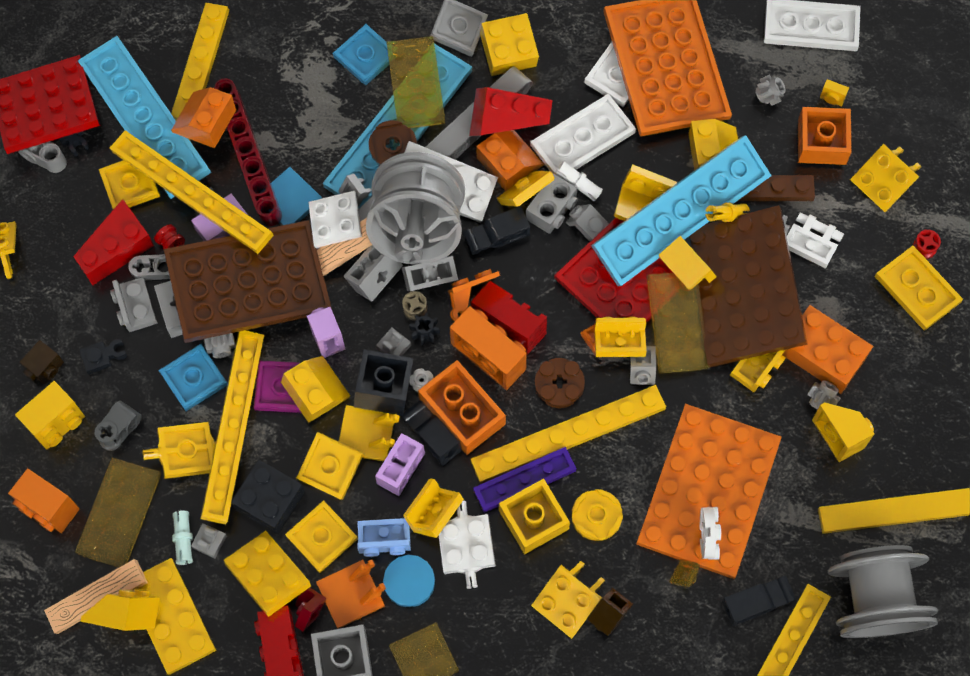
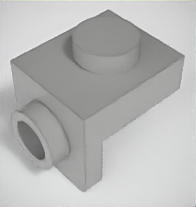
M591 204L578 205L573 208L569 213L571 217L566 221L569 226H576L589 241H592L609 225Z

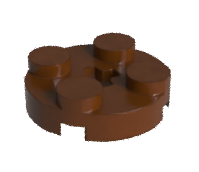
M389 120L382 122L376 127L369 138L371 157L380 166L387 159L404 153L409 141L417 144L416 136L410 127L408 128L400 121ZM394 139V142L399 143L400 146H397L396 150L387 148L386 145L390 143L389 140Z
M554 358L540 365L535 376V391L539 398L545 401L547 405L553 408H566L573 405L583 394L585 379L578 363L565 358ZM557 378H562V380L567 382V384H563L561 389L557 388V384L552 383Z

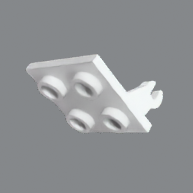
M355 191L308 202L313 243L316 249L362 237Z

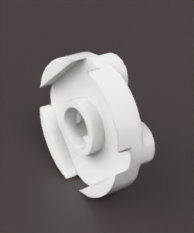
M702 507L700 510L699 530H701L700 549L702 559L717 560L720 557L719 544H716V541L721 540V525L715 524V522H718L719 517L718 507Z

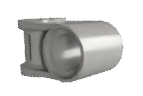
M50 141L18 151L26 160L38 164L53 173L61 172L67 165V160L59 146Z

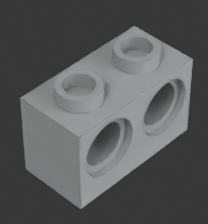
M554 173V181L541 189L526 209L527 220L549 234L554 228L558 229L565 219L564 214L568 209L571 211L578 201L577 187ZM558 193H562L566 197L557 198L555 197V195ZM548 211L551 212L552 215L549 217H545L541 213Z

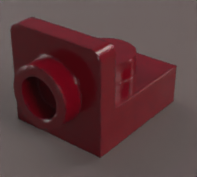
M308 588L301 593L295 603V606L298 607L296 615L299 616L295 627L301 631L307 629L319 617L326 597L312 588Z

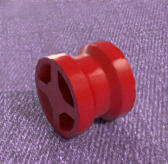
M169 224L156 233L154 241L158 245H162L164 251L167 248L184 245L185 238L181 234H177L176 228Z
M923 230L917 235L912 246L925 259H930L940 247L941 239L935 231Z

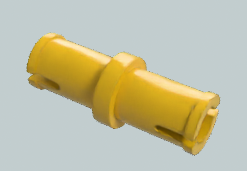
M729 202L718 206H708L705 212L713 213L705 214L709 221L722 220L723 222H732L740 215L747 214L743 213V211H750L747 204L733 205Z

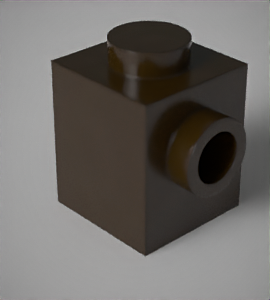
M41 340L20 361V364L25 369L23 374L33 382L38 379L43 384L53 379L58 373V368L64 363L61 357Z
M612 588L600 600L587 620L596 629L609 636L623 620L633 603Z

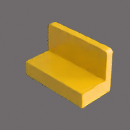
M681 236L659 254L662 261L689 290L694 288L704 278L710 283L717 277Z

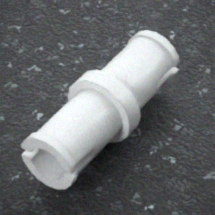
M563 161L555 171V174H558L564 180L577 187L579 191L592 201H595L603 190L587 179L585 173H579L567 164L566 161Z

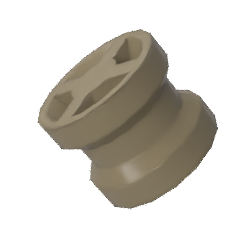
M412 291L404 296L402 301L403 311L408 319L416 321L415 315L419 317L425 316L428 307L426 297L422 293Z

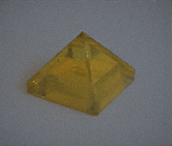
M680 560L669 582L679 586L690 587L696 582L700 564Z

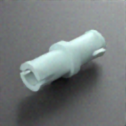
M179 511V515L178 512H174V534L172 535V541L175 543L176 564L187 565L186 561H188V564L193 562L191 552L193 534L190 533L189 512Z

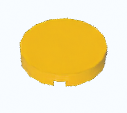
M602 489L582 493L575 500L572 508V523L576 531L584 538L592 541H603L612 537L619 530L623 519L618 499Z

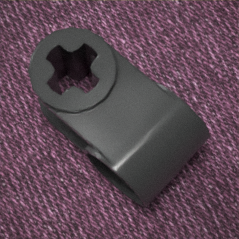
M120 400L111 407L109 413L97 425L95 437L103 449L107 451L116 450L138 426L142 415Z

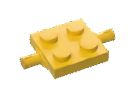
M209 422L160 427L157 430L158 448L143 449L142 451L143 460L159 458L163 466L164 479L210 473L216 441H214L210 434Z

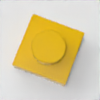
M827 79L820 98L829 104L842 106L849 87Z

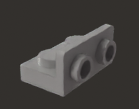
M143 277L119 284L117 280L112 281L114 289L110 290L114 304L118 303L120 311L116 313L121 326L125 325L128 331L132 332L158 324Z

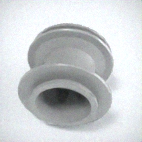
M881 546L849 552L840 557V564L834 565L827 570L831 576L849 577L855 613L836 621L837 626L845 628L840 631L841 637L867 638L896 635L927 629L938 624L937 618L931 617L938 613V608L918 606L916 604L910 569L926 564L929 561V557L925 554L913 553L911 546Z

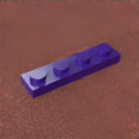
M563 447L473 488V491L485 513L498 507L500 502L543 478L549 484L576 472V467L567 448Z

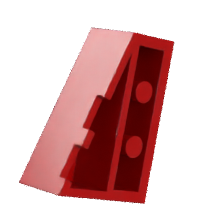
M489 87L478 88L475 94L469 136L549 124L553 100Z
M122 199L73 257L93 286L154 245L149 234Z
M489 281L471 301V307L475 311L477 309L481 310L488 317L487 321L493 326L499 325L503 328L510 340L520 342L525 347V352L528 355L546 335L547 316L542 313L539 316L528 311L531 308L525 302L522 305L518 304L512 299V294Z
M283 606L269 617L264 611L257 612L258 620L254 621L256 634L261 636L262 641L259 651L262 662H265L266 672H264V676H304L292 612L289 606Z

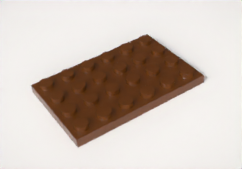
M779 205L740 215L732 222L720 220L705 224L690 235L692 249L717 276L710 283L704 278L694 287L709 367L808 345L782 210Z
M309 220L267 228L274 236L259 254L233 236L164 249L184 342L187 343L306 318L307 315H310L317 308L331 307L317 249L314 247Z

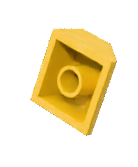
M717 119L691 121L689 140L694 171L738 139L736 127Z
M323 356L303 361L285 372L281 380L282 385L308 423L350 398V394Z
M829 403L821 404L812 419L838 462L865 449L874 435L872 423L868 418H864L861 412Z
M119 589L118 594H107L81 616V622L124 631L155 629L160 597L150 596V591L143 589H134V591Z

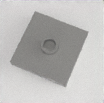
M444 0L429 39L472 57L480 38L481 24L486 22L488 14L456 0Z

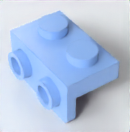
M405 518L358 521L357 548L359 554L364 553L366 557L378 556L379 552H390V555H403L405 551H411L410 526Z

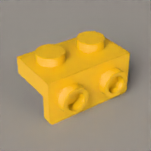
M637 317L596 318L594 330L596 357H646V319Z
M785 350L740 360L730 376L753 392L759 386L764 389L772 378L768 374L773 367L778 369L786 357L782 355Z
M430 478L403 516L414 533L437 538L464 499L459 492L442 489L435 479Z

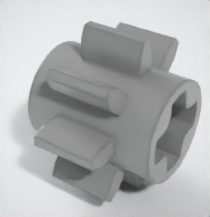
M770 74L761 78V83L757 84L758 87H756L758 99L762 103H770L771 106L781 102V97L784 96L786 91L783 81L775 76L771 78Z
M233 333L204 339L207 353H212L214 358H224L231 355V349L236 346Z
M823 380L821 384L815 382L807 394L812 397L809 403L817 410L823 403L837 405L841 399L836 395L839 390L828 381Z

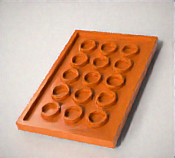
M638 0L604 7L603 12L640 137L690 127L691 121L707 119L723 121L731 118L732 113L697 0Z
M685 404L636 545L735 580L782 437ZM702 507H718L719 517L718 522H715V524L721 525V540L716 541L720 549V557L717 560L702 559L701 530H699Z

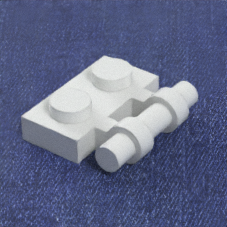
M800 212L796 221L804 226L802 228L793 224L787 235L789 251L826 268L838 246L831 242L830 239L832 238L840 242L844 233L836 230V227L831 224L828 226L817 221V217L811 214L807 216ZM814 229L824 235L821 237L810 230Z

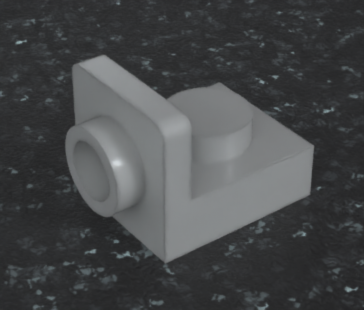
M646 346V357H630L631 384H655L656 346Z

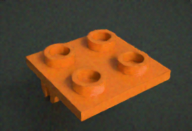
M491 269L474 275L476 280L469 282L467 277L451 284L453 288L448 290V294L450 295L452 305L450 317L453 321L459 318L458 312L461 316L468 308L471 287L499 277V271L492 273Z
M361 560L316 582L321 594L326 597L325 603L337 629L385 607L381 593L386 587L384 583H380L376 588L370 575L371 568L375 566L373 560H369L367 564H365L364 560Z

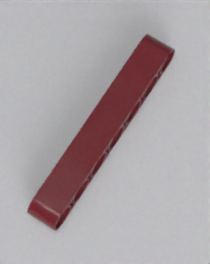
M227 78L220 79L215 84L214 89L225 93L230 92L229 94L233 97L237 112L234 113L227 129L254 207L265 225L274 226L281 221L282 212L241 96L232 80ZM258 169L257 172L251 173L253 170ZM261 189H266L264 192L258 193ZM273 209L270 213L265 214L267 210Z

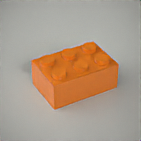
M809 305L802 315L808 345L786 349L782 355L820 381L824 380L832 383L838 388V392L842 394L868 357L873 345Z
M469 306L450 326L451 345L507 391L526 370V349L520 342L510 340L505 330L499 325L493 326L487 321L488 317L481 310L477 309L475 311Z
M458 360L418 390L419 400L460 441L461 448L466 455L506 425V415Z

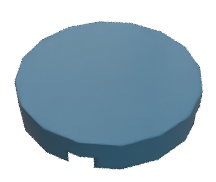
M405 555L396 558L389 564L384 573L383 583L386 587L385 592L391 601L399 606L415 607L429 599L434 591L435 577L433 569L427 561L419 556Z

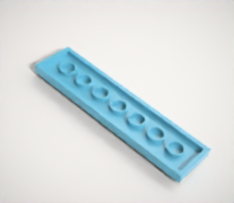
M118 36L78 60L124 130L198 181L211 173L190 140L172 133L171 129L176 120ZM165 190L170 199L175 197L173 194Z
M434 43L323 182L324 188L335 195H339L342 183L346 176L355 174L358 179L363 178L365 180L362 184L365 189L371 188L374 173L379 167L369 151V138L376 127L385 121H400L403 125L413 130L418 141L471 74L472 66ZM394 139L389 140L390 143L386 145L391 150H396V147L400 146L399 143L394 142ZM372 190L368 197L362 200L358 209L372 197Z
M742 136L596 241L591 247L616 285L622 286L659 259V254L679 236L685 240L708 223L709 220H707L705 214L713 213L705 212L708 206H718L729 202L734 204L771 177V174L747 136Z

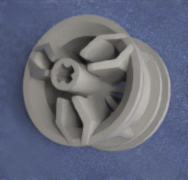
M422 152L402 153L384 161L377 168L372 179L371 190L373 200L366 220V232L372 245L386 257L406 264L433 263L450 255L458 246L462 234L460 209L465 198V184L459 171L443 158Z

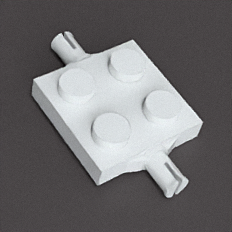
M462 501L457 508L458 517L447 522L439 534L444 574L456 572L465 574L466 588L472 589V586L473 588L478 587L475 572L483 568L495 567L496 565L488 514L470 516L467 514L466 501Z

